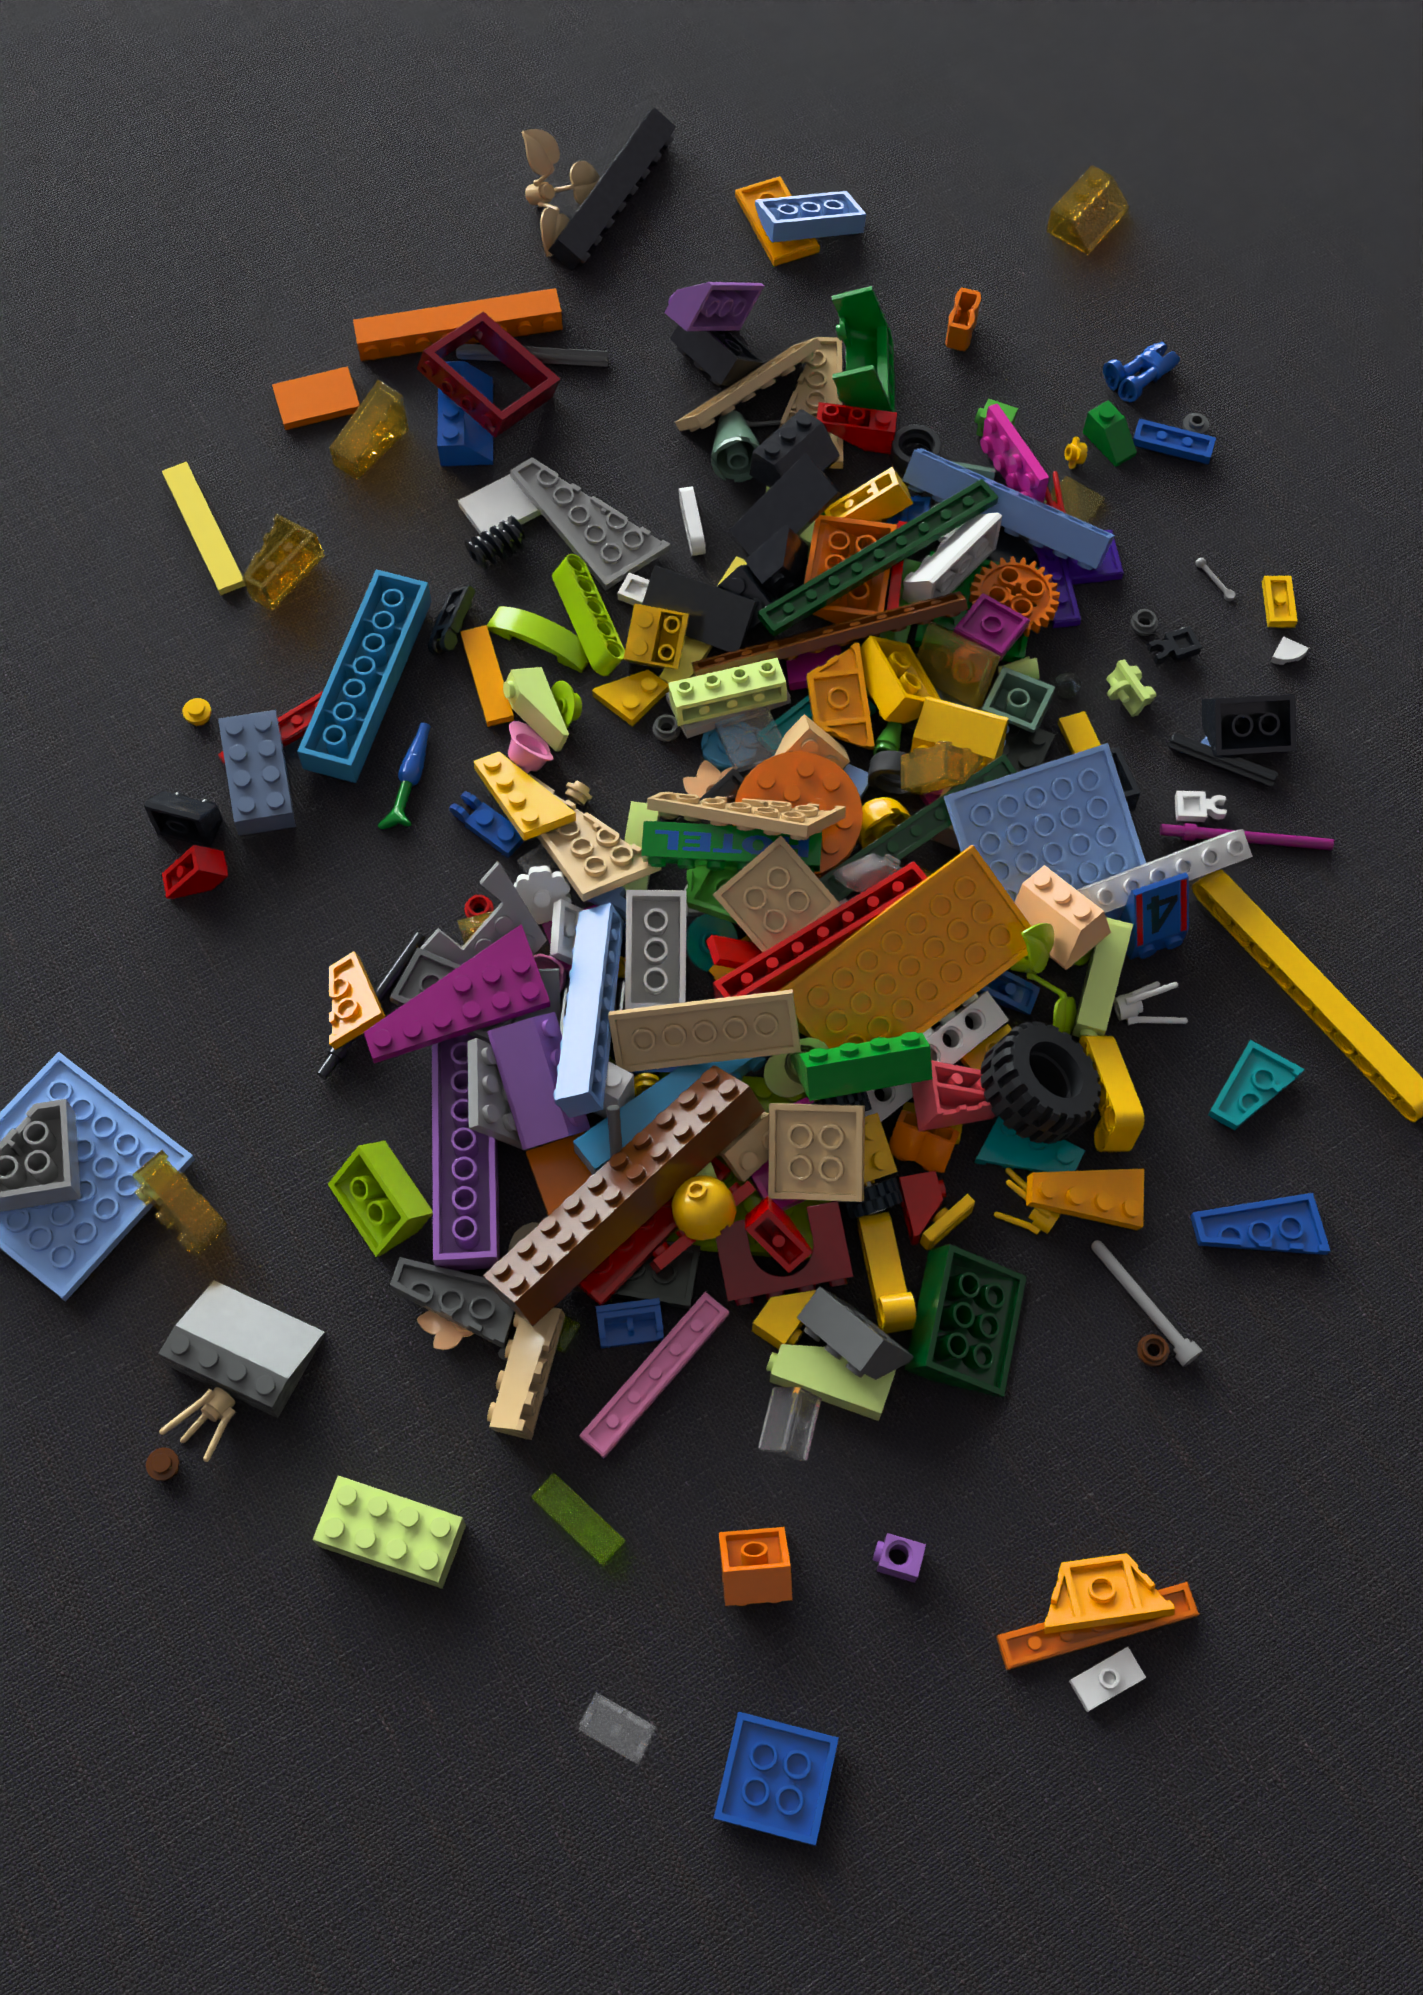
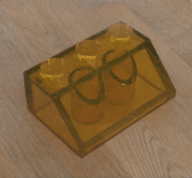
M1091 165L1051 209L1046 232L1088 255L1129 209V205L1114 177Z

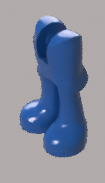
M1164 342L1155 343L1148 346L1143 353L1137 355L1133 361L1124 366L1117 359L1105 363L1103 366L1104 379L1111 390L1114 391L1119 388L1118 395L1122 400L1132 402L1141 396L1143 388L1152 380L1156 383L1164 374L1176 367L1180 362V357L1174 351L1162 357L1167 350V345ZM1137 372L1142 373V374L1139 375L1138 377L1133 376V375H1135Z

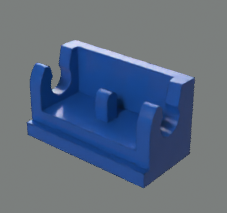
M659 1298L596 1306L601 1349L662 1341L664 1339Z

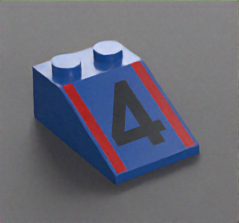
M1186 872L1131 890L1119 921L1133 924L1126 951L1130 960L1139 956L1141 959L1153 955L1157 950L1163 948L1174 949L1183 943L1189 930V876Z

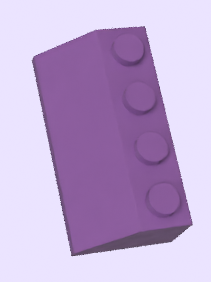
M706 282L677 289L669 298V305L664 313L686 331L740 330L765 286L762 283Z
M555 1012L531 1017L487 1031L523 1150L590 1130L586 1114L569 1118L554 1101L553 1093L556 1089L558 1077L557 1065L559 1064L561 1054L560 1041L563 1038Z

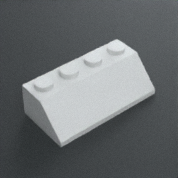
M1000 513L979 514L957 527L949 539L945 538L940 543L937 551L932 556H926L920 567L905 577L902 598L908 603L913 604L952 593L996 549L1002 515Z

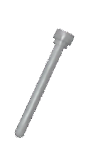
M1099 1240L1094 1241L1091 1245L1094 1253L1175 1347L1173 1351L1176 1353L1175 1358L1185 1367L1201 1355L1203 1350L1195 1341L1191 1342L1188 1338L1184 1339L1107 1247Z

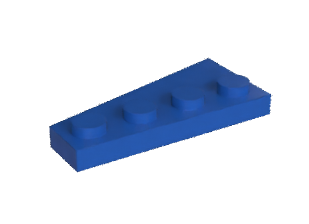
M1313 1193L1193 1212L1190 1216L1198 1246L1328 1255L1330 1253Z

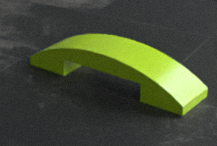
M499 606L487 624L488 631L508 640H511L513 636L556 655L559 663L581 673L589 663L577 635L537 614L513 607Z

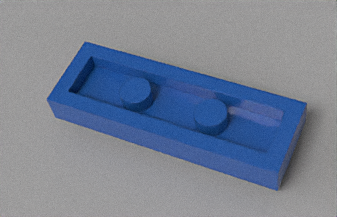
M1140 418L1133 438L1134 445L1137 447L1209 464L1216 437Z

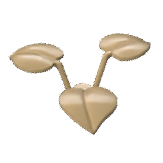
M530 129L521 132L525 142L527 160L531 169L536 174L542 176L538 180H534L533 184L527 186L525 196L529 204L545 208L540 218V229L546 257L552 256L548 251L570 220L565 214H559L558 207L548 203L553 199L555 193L573 189L574 199L581 205L599 181V175L590 163L578 161L570 169L572 185L554 188L548 182H543L554 172L553 164L559 161L560 151L552 135L543 130Z

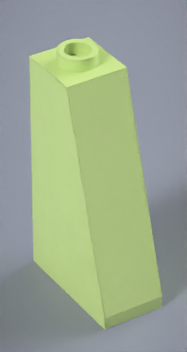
M1106 917L1111 933L1093 947L1072 1035L1079 1037V1039L1081 1036L1105 1035L1133 927L1131 923Z
M781 1344L778 1354L772 1352L766 1368L767 1371L771 1372V1383L879 1421L896 1370L877 1380L866 1374L860 1378L846 1367L848 1361L844 1357L840 1360L826 1351L825 1347Z

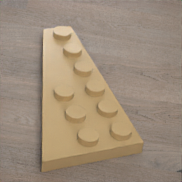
M528 774L576 813V821L537 837L583 902L661 870V867L648 866V862H643L641 857L642 849L635 844H628L620 838L618 832L588 812L582 813L576 809V804L570 800L564 801L555 795L554 789L533 775Z
M661 792L647 798V810L658 811L660 816L671 817L681 815L687 821L710 820L711 825L725 826L732 824L737 825V829L744 831L761 829L766 835L789 834L790 838L794 840H807L809 836L821 833L823 829L844 819L846 813V806H835V809L825 811L819 810V804L808 803L807 805H798L795 808H791L792 804L790 802L745 798L742 799V802L727 803V797L720 796L705 798L699 801V796L695 794Z

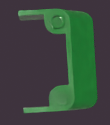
M869 286L833 295L832 301L840 317V324L836 325L837 336L840 341L843 340L846 346V371L832 374V379L837 387L839 401L844 402L846 406L895 412L893 337L873 287Z

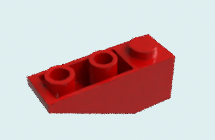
M824 402L818 403L817 419L823 422L829 433L864 451L891 453L897 412Z

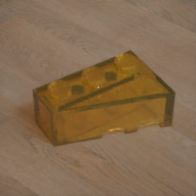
M377 380L330 446L333 465L358 480L409 430L402 394Z
M275 514L273 518L274 525L270 533H265L263 537L264 544L260 552L255 553L242 578L252 600L270 610H273L325 556L315 533L278 514Z
M161 1150L132 1175L135 1187L137 1188L134 1193L145 1206L151 1203L159 1211L155 1216L167 1229L171 1226L176 1229L180 1234L177 1240L187 1251L190 1252L194 1249L200 1254L227 1230V1223L203 1195L199 1194L187 1182L188 1178L171 1165L167 1160L168 1155Z

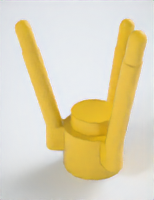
M1006 1168V1173L1019 1185L1017 1186L1013 1181L1007 1180V1186L1026 1201L1027 1183L1011 1168ZM1034 1207L1028 1217L1033 1220L1030 1223L997 1211L994 1212L996 1218L1026 1228L1036 1235L1040 1230L1048 1234L1061 1213Z

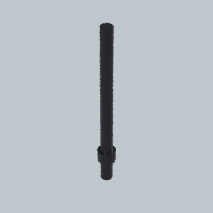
M418 932L414 934L374 992L379 1003L382 1002L408 965L417 948H420L425 941V937ZM355 1038L336 1050L331 1046L327 1052L329 1056L317 1071V1075L326 1080L338 1062H343L349 1054L348 1048Z

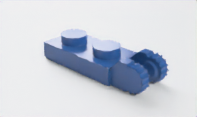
M467 791L461 795V798L465 804L475 810L471 815L455 803L449 807L451 813L463 822L467 829L507 858L524 842L509 820L484 802L481 803L476 796Z

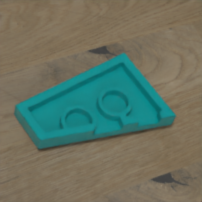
M1250 1040L1208 1116L1236 1130L1298 1078L1305 1069Z
M998 1116L975 1163L983 1165L990 1163L1001 1165L1005 1169L1011 1168L1014 1170V1168L1033 1172L1075 1171L1085 1150L1066 1140L1046 1144L1043 1142H1032L1029 1137L1021 1138L1016 1135L1014 1129H1008L1002 1124L1004 1121Z

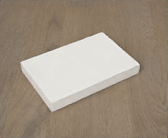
M510 474L458 500L459 507L479 534L483 531L489 532L490 527L498 526L502 520L507 521L511 515L521 525L541 515L540 511L511 478Z

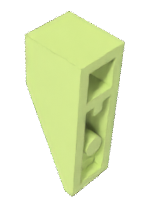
M542 667L511 669L507 680L503 684V692L505 697L509 699L512 709L556 752L561 751L569 733Z

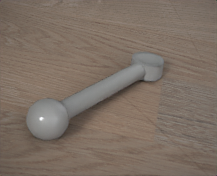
M1198 558L1196 566L1202 568L1221 589L1226 601H1233L1236 595L1235 592L1225 587L1206 565L1204 558Z

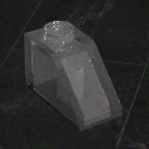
M871 853L836 869L833 875L845 887L862 893L902 869L900 867L901 861L889 854H885L882 857Z

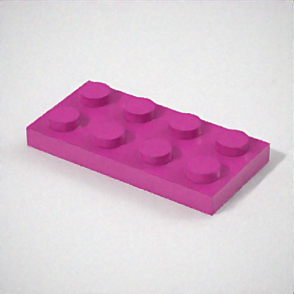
M998 403L988 406L986 419L984 420L983 436L980 440L983 452L988 454L993 461L995 469L1002 474L1006 480L1007 487L1043 503L1049 476Z

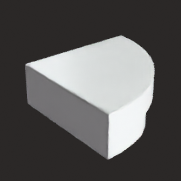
M1283 636L1270 662L1284 665L1287 662L1299 661L1307 653L1308 647Z

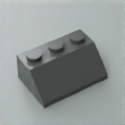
M820 1286L797 1316L806 1325L803 1330L806 1334L818 1342L821 1339L827 1343L824 1349L839 1360L844 1357L848 1361L846 1367L860 1378L866 1374L877 1380L909 1363L914 1357L851 1304Z

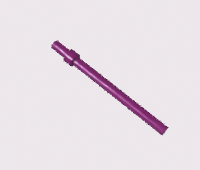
M1184 823L1183 826L1161 824L1159 833L1164 836L1182 837V840L1195 841L1196 838L1211 839L1236 830L1197 827L1196 824ZM1244 831L1248 843L1332 850L1334 846V840L1330 838Z

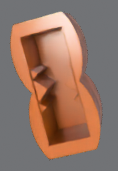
M961 288L957 292L954 308L949 315L945 339L946 347L965 351L969 347L972 332L978 319L981 302L980 291Z
M902 1110L888 1145L891 1154L901 1161H915L929 1172L936 1170V1172L944 1173L959 1132L949 1126L919 1132L916 1113Z

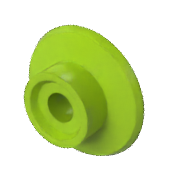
M557 681L551 687V691L565 726L568 728L572 721H576L580 717L582 701L580 696L574 693L572 687L567 682Z

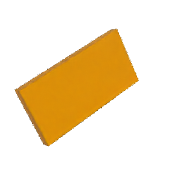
M781 176L735 190V197L773 266L820 251V245L816 238L771 242L759 219L755 200L791 196Z

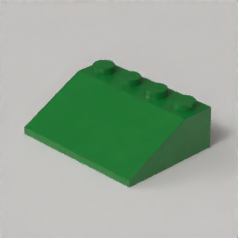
M907 1032L897 1037H878L868 1042L857 1044L844 1043L840 1047L828 1049L815 1048L809 1052L790 1055L791 1062L809 1101L933 1079L930 1045L923 1033Z

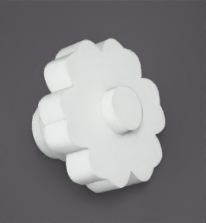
M548 866L531 867L528 875H519L514 884L537 924L552 921L554 902L562 899L572 903L571 895L569 894V881L561 871L552 873Z

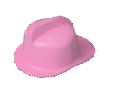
M512 721L509 724L512 739L508 749V757L527 774L530 771L537 772L547 761L554 759L548 744L529 725L519 721Z

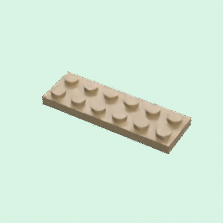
M816 337L791 346L677 420L675 423L679 431L690 429L693 432L700 427L704 429L715 422V417L720 414L722 416L728 414L735 409V404L740 401L742 403L748 401L756 395L755 391L771 386L776 382L775 378L791 373L796 369L795 365L801 362L803 364L816 356L814 352L822 347L818 338Z
M793 990L609 1011L608 1014L616 1065L628 1072L801 1052Z

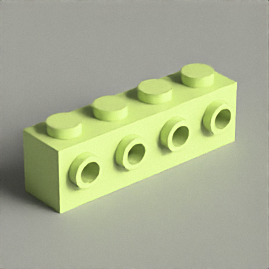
M778 658L668 683L670 703L678 726L787 701L786 680Z

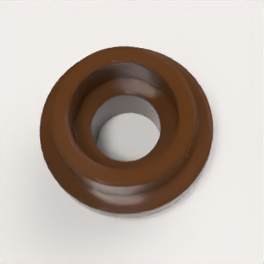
M1149 1334L1139 1341L1137 1355L1148 1366H1160L1169 1356V1346L1161 1336ZM1147 1347L1156 1348L1158 1355H1150Z

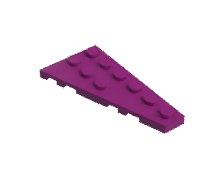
M522 924L364 1031L373 1062L384 1061L550 1007L548 994Z

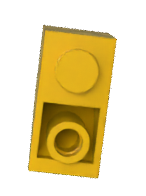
M816 1290L771 1297L754 1320L752 1332L778 1350L781 1344L796 1345L804 1332L800 1329L803 1323L797 1316Z

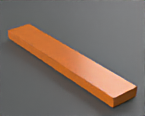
M1188 1582L1157 1590L1166 1601L1170 1600L1174 1604L1175 1612L1173 1616L1045 1634V1622L997 1635L996 1639L1006 1671L1197 1617L1199 1613Z

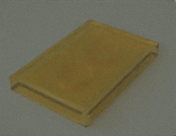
M935 622L928 624L917 654V659L934 687L975 709L981 708L1001 657Z

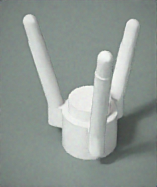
M1157 981L1114 998L1113 1003L1117 1018L1119 1020L1126 1019L1128 1025L1136 1023L1186 1024L1188 1022L1187 1018L1138 1016V1013L1143 1012L1141 1000L1177 988L1179 985L1177 982L1160 986V983Z

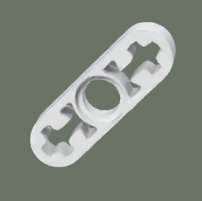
M692 486L679 488L680 506L691 556L705 554V540L694 489Z

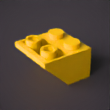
M634 603L623 659L630 663L678 670L690 614Z

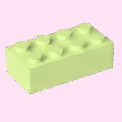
M338 1476L314 1534L313 1541L321 1548L443 1589L466 1523L463 1517Z

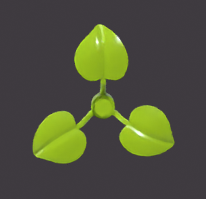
M1039 923L1021 932L1026 943L1028 955L1010 968L1012 971L1027 973V979L1035 980L1059 995L1060 999L1056 1001L1053 1012V1026L1058 1027V1031L1061 1033L1066 1032L1070 1035L1077 1015L1075 999L1067 997L1064 991L1036 975L1045 969L1050 956L1049 953L1054 945L1053 926L1048 923ZM1093 948L1075 962V965L1081 966L1089 960Z

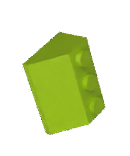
M386 1141L359 1145L328 1183V1186L375 1257L381 1256L417 1233L433 1215L432 1209Z

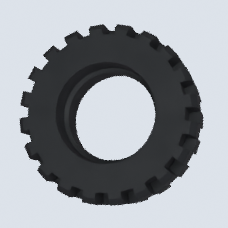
M1026 1022L1018 1027H1014L985 1054L981 1065V1074H983L980 1080L981 1087L985 1088L984 1097L987 1103H991L993 1107L992 1112L996 1117L999 1115L1004 1121L1002 1123L1008 1129H1014L1016 1135L1021 1138L1029 1137L1030 1141L1036 1143H1056L1067 1138L1095 1115V1111L1100 1104L1101 1085L1098 1084L1100 1077L1098 1071L1093 1068L1094 1062L1091 1057L1086 1056L1083 1052L1084 1048L1079 1042L1076 1044L1071 1039V1035L1066 1032L1061 1033L1058 1031L1059 1028L1053 1025L1045 1026V1023ZM1036 1077L1044 1084L1046 1089L1039 1083Z

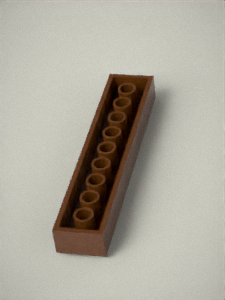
M715 1065L705 1071L696 1082L682 1092L674 1102L664 1111L660 1112L641 1132L637 1133L620 1152L614 1154L595 1174L591 1175L572 1195L568 1196L559 1207L548 1217L544 1218L537 1227L525 1238L521 1239L514 1248L483 1275L500 1299L533 1327L668 1202L685 1181L696 1176L765 1112L751 1087Z

